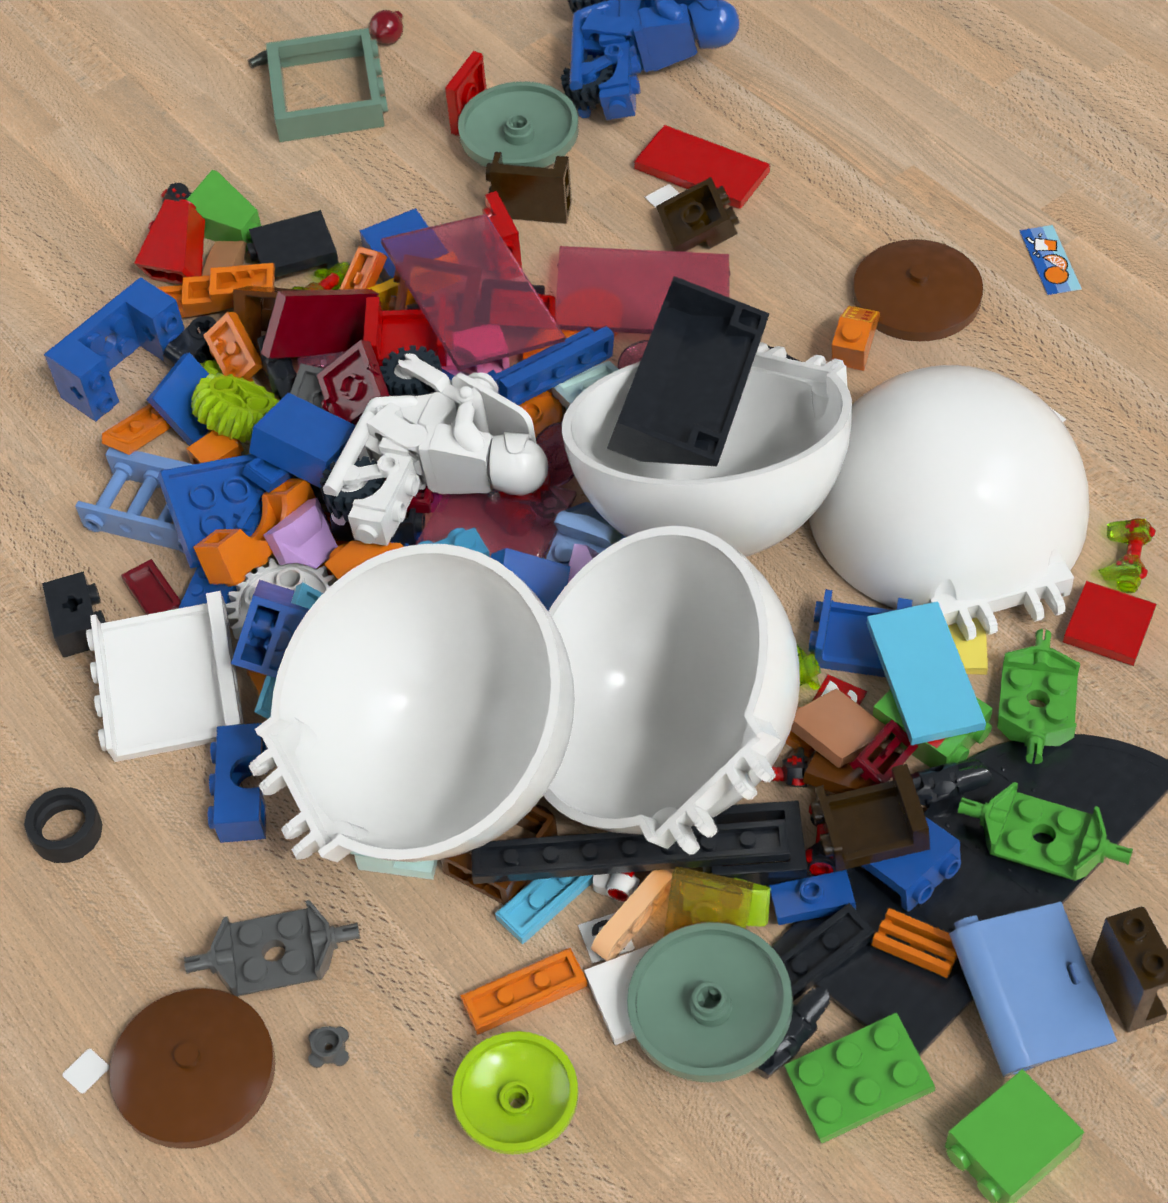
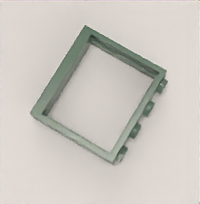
M369 28L266 43L274 118L280 142L385 127L383 112H388L386 96L380 97V95H385L383 77H377L382 75L380 58H374L379 57L377 40L370 39ZM365 56L371 100L288 112L283 68Z

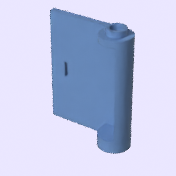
M1062 902L979 921L975 915L954 923L956 930L952 931L949 935L1003 1077L1015 1075L1022 1069L1027 1071L1052 1060L1117 1042Z

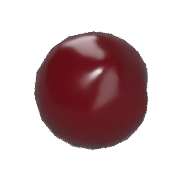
M391 10L376 12L369 22V32L372 39H376L378 44L396 43L403 34L402 13Z

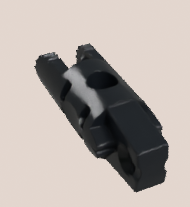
M265 335L257 338L262 367L270 382L273 394L277 395L281 400L288 392H291L297 373L293 368L290 357L267 358L261 354Z
M974 758L969 761L950 762L917 771L911 774L922 806L958 797L965 792L979 789V787L983 788V786H987L990 783L993 775L986 766H983L984 764Z
M818 986L812 988L797 1005H793L791 1022L780 1046L770 1058L754 1069L759 1075L765 1079L772 1076L783 1065L792 1060L800 1051L801 1046L817 1031L816 1022L830 1004L829 1000L831 997H829L830 993L827 992V989L819 988Z

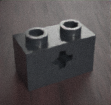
M84 571L42 583L53 636L62 657L65 658L89 651L86 630L92 629L90 615H96L100 623H106L102 610H96L95 605L101 603L96 584L88 583Z

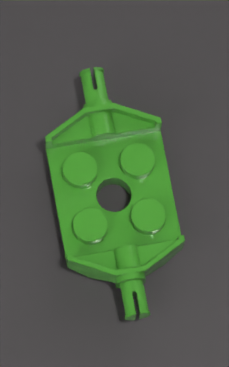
M1043 629L1036 631L1035 646L1005 653L1002 668L997 728L1009 740L1025 743V746H1027L1026 761L1031 764L1034 752V764L1042 762L1044 746L1059 747L1073 739L1077 726L1075 715L1080 663L1050 648L1052 634L1047 629L1044 640ZM1034 699L1040 700L1046 706L1035 707L1029 701Z
M1013 782L992 798L990 803L982 804L962 797L960 801L959 814L980 819V825L984 827L986 846L991 855L1075 881L1086 877L1099 862L1103 863L1105 858L1122 862L1126 865L1130 863L1133 848L1130 849L1117 845L1106 839V830L1100 809L1095 806L1092 815L1017 792L1018 783ZM1037 833H1046L1054 841L1042 844L1037 842L1033 836Z

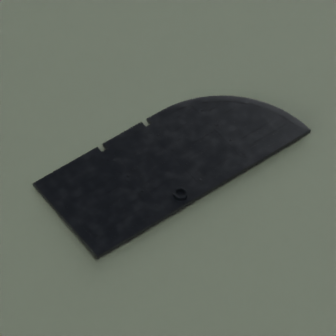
M1075 734L1073 739L1059 747L1044 746L1042 752L1043 760L1039 764H1034L1035 752L1032 764L1026 761L1027 746L1023 742L1010 740L985 749L966 760L978 759L984 764L983 766H986L991 771L990 773L993 775L991 777L992 780L987 786L965 792L958 797L924 805L928 808L924 812L925 817L960 841L961 865L956 874L950 879L945 878L934 888L932 895L923 904L918 903L908 912L902 907L901 896L869 871H865L860 866L854 867L855 870L848 877L856 903V911L875 930V933H878L879 926L882 920H885L889 908L951 933L956 930L955 922L976 915L979 921L1057 902H1062L1063 905L1102 862H1099L1086 877L1075 881L991 855L986 846L984 827L980 825V819L958 813L962 797L982 804L990 803L992 798L1013 782L1018 783L1017 792L1092 815L1095 806L1100 809L1106 830V839L1110 840L1111 843L1119 845L1168 793V759L1130 743L1086 734ZM1037 833L1033 836L1037 842L1042 844L1054 841L1046 833ZM832 915L795 922L771 947L781 956ZM887 934V937L891 939H894L908 946L910 944ZM873 939L814 985L815 987L827 989L831 1000L864 1027L897 1012L919 1056L930 1047L974 1000L958 958L948 978L873 947ZM926 950L924 951V953H927V954H929V955H931V956H934V957H936V958H938V959H941V960H943V961H946V959L943 958V957H940V956H938V955H935V954H933V953H931V952H928V951H926Z

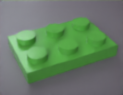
M897 1012L784 1065L821 1144L936 1091L935 1085Z

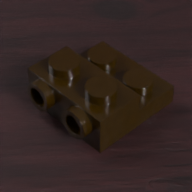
M711 177L656 206L677 255L705 241L712 248L738 234L735 225L739 224L740 221L733 207H726V204L731 201L723 185L717 188Z

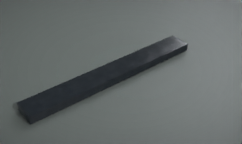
M785 819L715 824L718 832L708 838L700 833L696 826H692L691 829L700 845V849L695 854L690 855L680 847L677 841L669 849L648 842L644 834L616 832L490 841L472 850L473 884L788 861L790 852Z

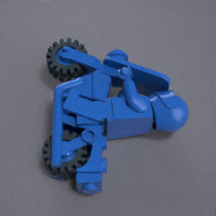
M568 0L573 18L570 68L565 67L563 70L564 74L561 75V83L565 95L573 102L575 108L578 109L579 116L582 118H588L591 115V110L596 109L597 104H600L603 108L606 120L635 116L636 94H640V83L637 74L643 70L645 72L657 71L695 56L698 52L695 40H697L700 49H717L727 46L734 40L739 31L740 20L737 10L726 0Z

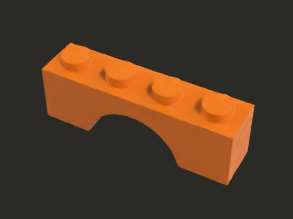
M301 478L289 479L271 492H265L262 495V517L256 531L250 537L241 529H216L193 547L209 584H226L228 587L238 585L246 579L245 575L251 570L261 567L268 562V557L273 552L263 535L308 499L316 498L309 482Z

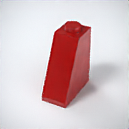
M179 199V201L164 200L134 262L150 279L183 285L184 277L202 276L205 219L196 211V206L185 199Z

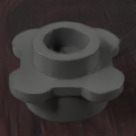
M325 1026L315 1029L309 1034L312 1053L309 1055L308 1060L311 1066L320 1068L324 1064L334 1063L337 1066H342L347 1063L349 1054L346 1051V1041L349 1039V1033L345 1028ZM331 1044L333 1047L331 1050H326V1045Z

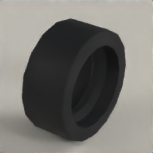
M73 787L56 788L42 794L33 801L26 812L24 823L27 837L34 850L43 859L54 863H70L87 855L95 848L101 838L103 826L100 814L93 800L84 791ZM65 810H78L84 813L85 822L81 829L72 837L60 841H50L43 837V827L56 813Z

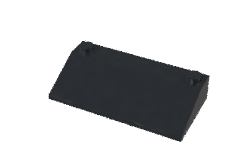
M674 276L607 449L640 462L717 467L770 313Z

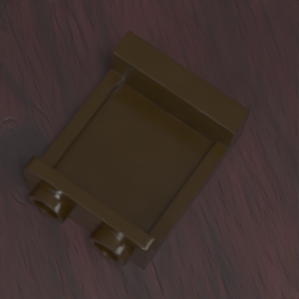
M495 152L492 163H487L486 181L491 183L489 193L497 191L511 219L567 224L572 205L569 157L556 156L553 168L503 164L502 152Z
M907 764L892 767L893 781L826 796L823 785L815 787L817 801L810 802L814 822L816 825L823 824L825 833L820 834L825 858L833 857L837 871L930 850L929 827Z
M1140 906L1105 918L1091 963L1125 1030L1129 1033L1164 1021L1168 1013L1157 991L1168 986V949L1146 908Z

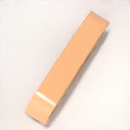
M668 870L652 871L599 931L593 941L591 950L607 962L615 959L669 897L677 883V876Z

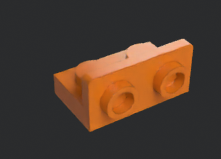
M227 312L203 336L209 346L211 355L216 359L223 375L228 376L232 374L234 377H243L251 382L253 381L252 377L262 368V360L237 313Z

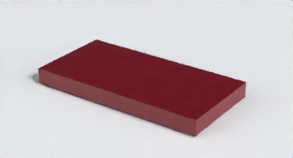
M372 289L278 291L261 354L267 358H285L345 353L358 341L363 340L366 297H378L379 293Z

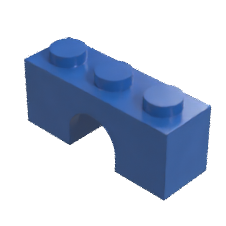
M262 723L217 726V740L211 742L210 753L212 763L215 764V773L209 775V789L211 796H214V806L208 807V824L210 829H215L220 843L266 839L267 806L260 787H239L244 779L253 775L249 768L250 763L268 749L263 738L258 736L255 731Z

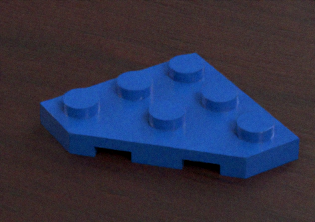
M247 454L161 470L159 472L158 480L190 569L201 567V563L193 548L196 544L216 529L242 530L265 492L263 488L243 475L244 465L257 456Z

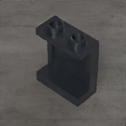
M321 210L249 229L252 242L246 244L251 261L257 260L258 263L256 264L274 263V278L325 264L328 275L331 273L341 274L337 251Z

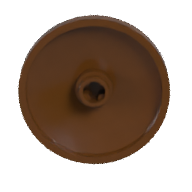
M923 239L901 240L877 248L860 263L853 283L855 306L880 312L876 330L888 336L907 341H934L960 332L978 314L983 295V281L980 272L966 255L946 244Z
M208 988L178 991L164 996L144 1008L134 1017L121 1034L111 1059V1092L126 1122L145 1139L161 1146L177 1149L208 1146L226 1139L243 1128L264 1104L270 1092L275 1074L274 1045L263 1019L241 998L225 991Z

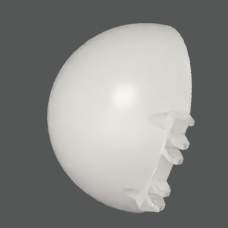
M760 342L717 467L640 462L607 449L640 362L621 368L587 387L575 398L564 414L562 436L574 476L597 512L612 527L626 537L655 527L688 526L718 536L745 557L768 549L795 532L815 513L829 494L841 471L849 445L852 424V398L847 387L846 365H844L843 360L834 358V360L832 359V361L826 363L825 356L816 354V356L814 355V357H811L806 362L787 359L784 347L774 346V348L769 350L766 343Z
M961 365L931 366L912 370L888 379L853 403L849 445L841 471L825 500L809 518L813 537L828 563L854 588L871 599L894 609H897L898 598L913 600L912 607L938 601L947 625L957 623L963 637L969 641L977 637L976 627L972 618L977 617L986 634L990 635L998 631V623L993 612L1024 604L1029 615L1036 622L1045 618L1044 608L1040 602V599L1043 598L1055 616L1066 612L1063 597L1070 595L1074 580L1070 570L1078 559L1086 539L1089 518L1088 482L1082 458L1072 436L1056 413L1039 396L1012 379L989 370Z
M663 526L640 531L606 548L572 578L548 611L562 636L569 656L574 679L575 703L573 724L566 753L544 797L558 811L570 819L587 826L616 833L644 834L648 842L669 849L677 841L680 847L690 855L695 854L700 849V845L691 829L693 825L707 838L714 836L718 829L714 824L713 817L736 804L743 797L751 800L758 794L755 786L761 780L766 783L776 777L772 766L784 747L795 718L799 698L800 668L796 640L788 616L778 596L760 571L742 553L718 536L688 526Z
M448 544L405 546L385 552L363 562L333 583L305 614L285 650L274 686L271 717L255 729L257 735L263 738L268 749L256 757L249 765L253 776H261L277 766L276 770L260 782L259 787L263 795L275 794L280 789L288 786L301 811L281 829L286 840L294 839L309 829L311 830L307 836L291 849L296 860L308 858L317 851L322 858L334 862L340 861L352 851L389 861L416 862L439 860L457 856L481 847L515 826L531 811L547 791L564 759L570 739L574 718V679L562 636L540 599L517 575L498 561L465 547Z

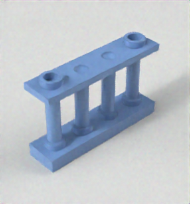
M109 447L105 455L113 476L96 505L78 501L75 505L83 527L93 532L102 531L179 550L184 553L175 525L172 524L173 519L167 503L157 520L143 517L141 514L155 489L161 487L158 480L161 470L193 464L140 451H135L128 455ZM132 480L143 483L127 512L110 509L125 481Z

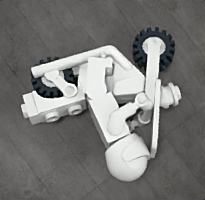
M410 345V350L405 351L404 347L398 348L399 354L392 351L388 354L389 359L384 358L382 361L383 366H380V370L390 396L375 397L368 402L337 462H332L329 465L331 471L325 469L322 473L324 478H320V488L333 522L338 525H344L346 521H349L355 540L366 544L374 543L387 546L400 522H403L405 519L407 508L419 489L423 490L428 486V489L439 494L489 493L494 488L510 495L523 496L534 492L544 483L548 473V461L543 449L536 443L534 426L530 415L522 407L499 395L498 385L490 375L486 373H472L467 376L458 373L451 381L442 372L440 359L433 350L430 349L427 352V348L424 346L416 350L415 345Z

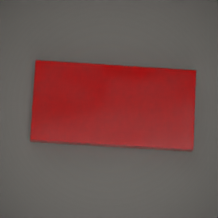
M664 125L635 159L634 169L686 189L711 177L717 188L723 185L731 201L727 205L741 210L769 174L770 164Z

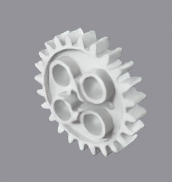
M270 558L269 567H258V572L255 574L249 572L245 575L246 582L235 585L237 591H232L228 594L231 601L226 604L228 621L235 639L240 637L259 579L294 590V592L297 585L305 583L324 593L336 582L334 575L328 576L325 566L314 569L299 563L280 565L273 558Z

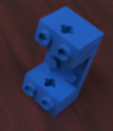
M140 277L48 350L44 356L60 397L95 422L111 411L119 403V399L109 373L110 370L127 356L131 355L139 346L164 361L163 354L166 346L185 330L177 301Z
M259 579L231 664L274 678L277 677L285 650L295 630L309 611L308 608L291 603L294 590Z

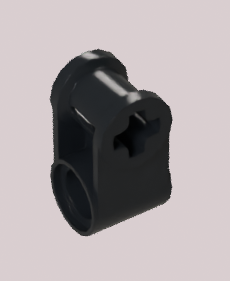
M200 316L194 319L177 338L166 346L163 354L164 362L173 367L183 354L189 352L199 363H205V361L209 360L213 361L215 358L211 355L203 335L216 323V320L210 316Z

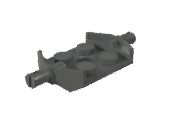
M310 900L306 901L307 908L235 923H230L228 916L223 917L212 942L211 950L204 954L184 957L185 970L189 974L210 969L212 974L217 973L227 989L235 996L323 979L329 970L334 949H338L337 943L361 939L358 922L339 927L330 926L329 922ZM281 947L285 949V954L281 959L277 961L265 959L267 951L271 948Z

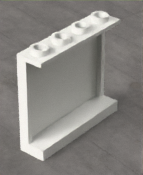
M221 591L206 593L207 603L117 621L100 623L96 615H90L92 629L86 630L89 649L90 651H95L96 662L90 663L93 682L94 684L99 683L100 695L94 696L97 715L98 717H103L104 729H99L98 735L102 751H108L114 762L210 744L212 741L217 740V726L244 724L236 667L231 664L234 654L227 607Z

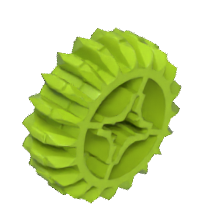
M217 373L216 376L210 374L206 378H201L193 392L191 408L193 409L192 414L198 417V422L206 424L208 430H214L218 432L219 436L225 435L230 440L234 438L245 443L246 440L251 442L253 426L279 400L275 399L273 393L267 392L264 386H258L254 381L250 382L243 377H234L232 374L225 376L222 373Z

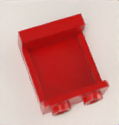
M439 296L438 309L382 311L380 297H366L363 340L371 342L379 367L383 366L382 361L384 358L389 359V353L393 351L399 354L398 348L401 347L408 351L410 350V345H415L416 350H419L421 346L426 347L427 352L430 349L433 350L440 359L441 367L447 366V353H453L452 332L448 333V328H454L453 308H447L446 296Z

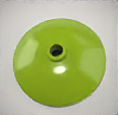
M522 1031L497 1034L480 1042L462 1060L453 1081V1106L463 1130L480 1146L502 1154L530 1153L552 1143L564 1132L571 1122L578 1103L576 1072L565 1052L557 1044L543 1036ZM519 1098L525 1101L524 1105L519 1108H514L510 1105L514 1099Z

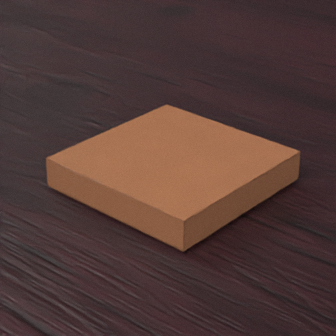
M836 688L797 709L791 731L836 767L840 768L854 760L885 725ZM890 733L880 744L889 739Z

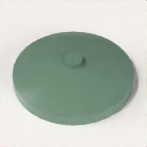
M519 81L490 87L473 97L460 114L458 131L460 143L466 154L484 167L487 166V163H492L495 152H502L503 164L544 168L555 163L556 156H565L571 150L578 137L579 124L577 110L573 102L564 93L545 84Z
M707 922L675 930L656 942L644 954L630 980L627 1008L630 1024L640 1047L660 1068L672 1075L690 1081L720 1082L751 1072L763 1064L778 1049L791 1022L793 995L789 975L783 961L764 939L739 926Z

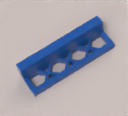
M607 326L595 332L588 327L491 376L499 386L498 394L520 405L613 357L615 333Z

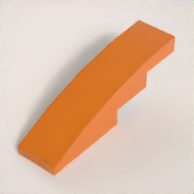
M274 263L216 267L211 268L209 276L184 277L183 285L157 288L176 299L181 318L208 314L233 308V289L246 286L274 288L275 265Z

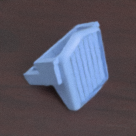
M584 502L557 514L554 521L557 532L546 559L569 566L574 544L587 545L600 554L609 546L626 538V536L612 527L590 502Z

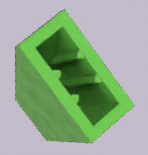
M212 169L187 198V201L193 203L196 206V211L205 219L204 238L215 242L245 241L250 243L252 240L249 229L262 226L258 210L216 170Z

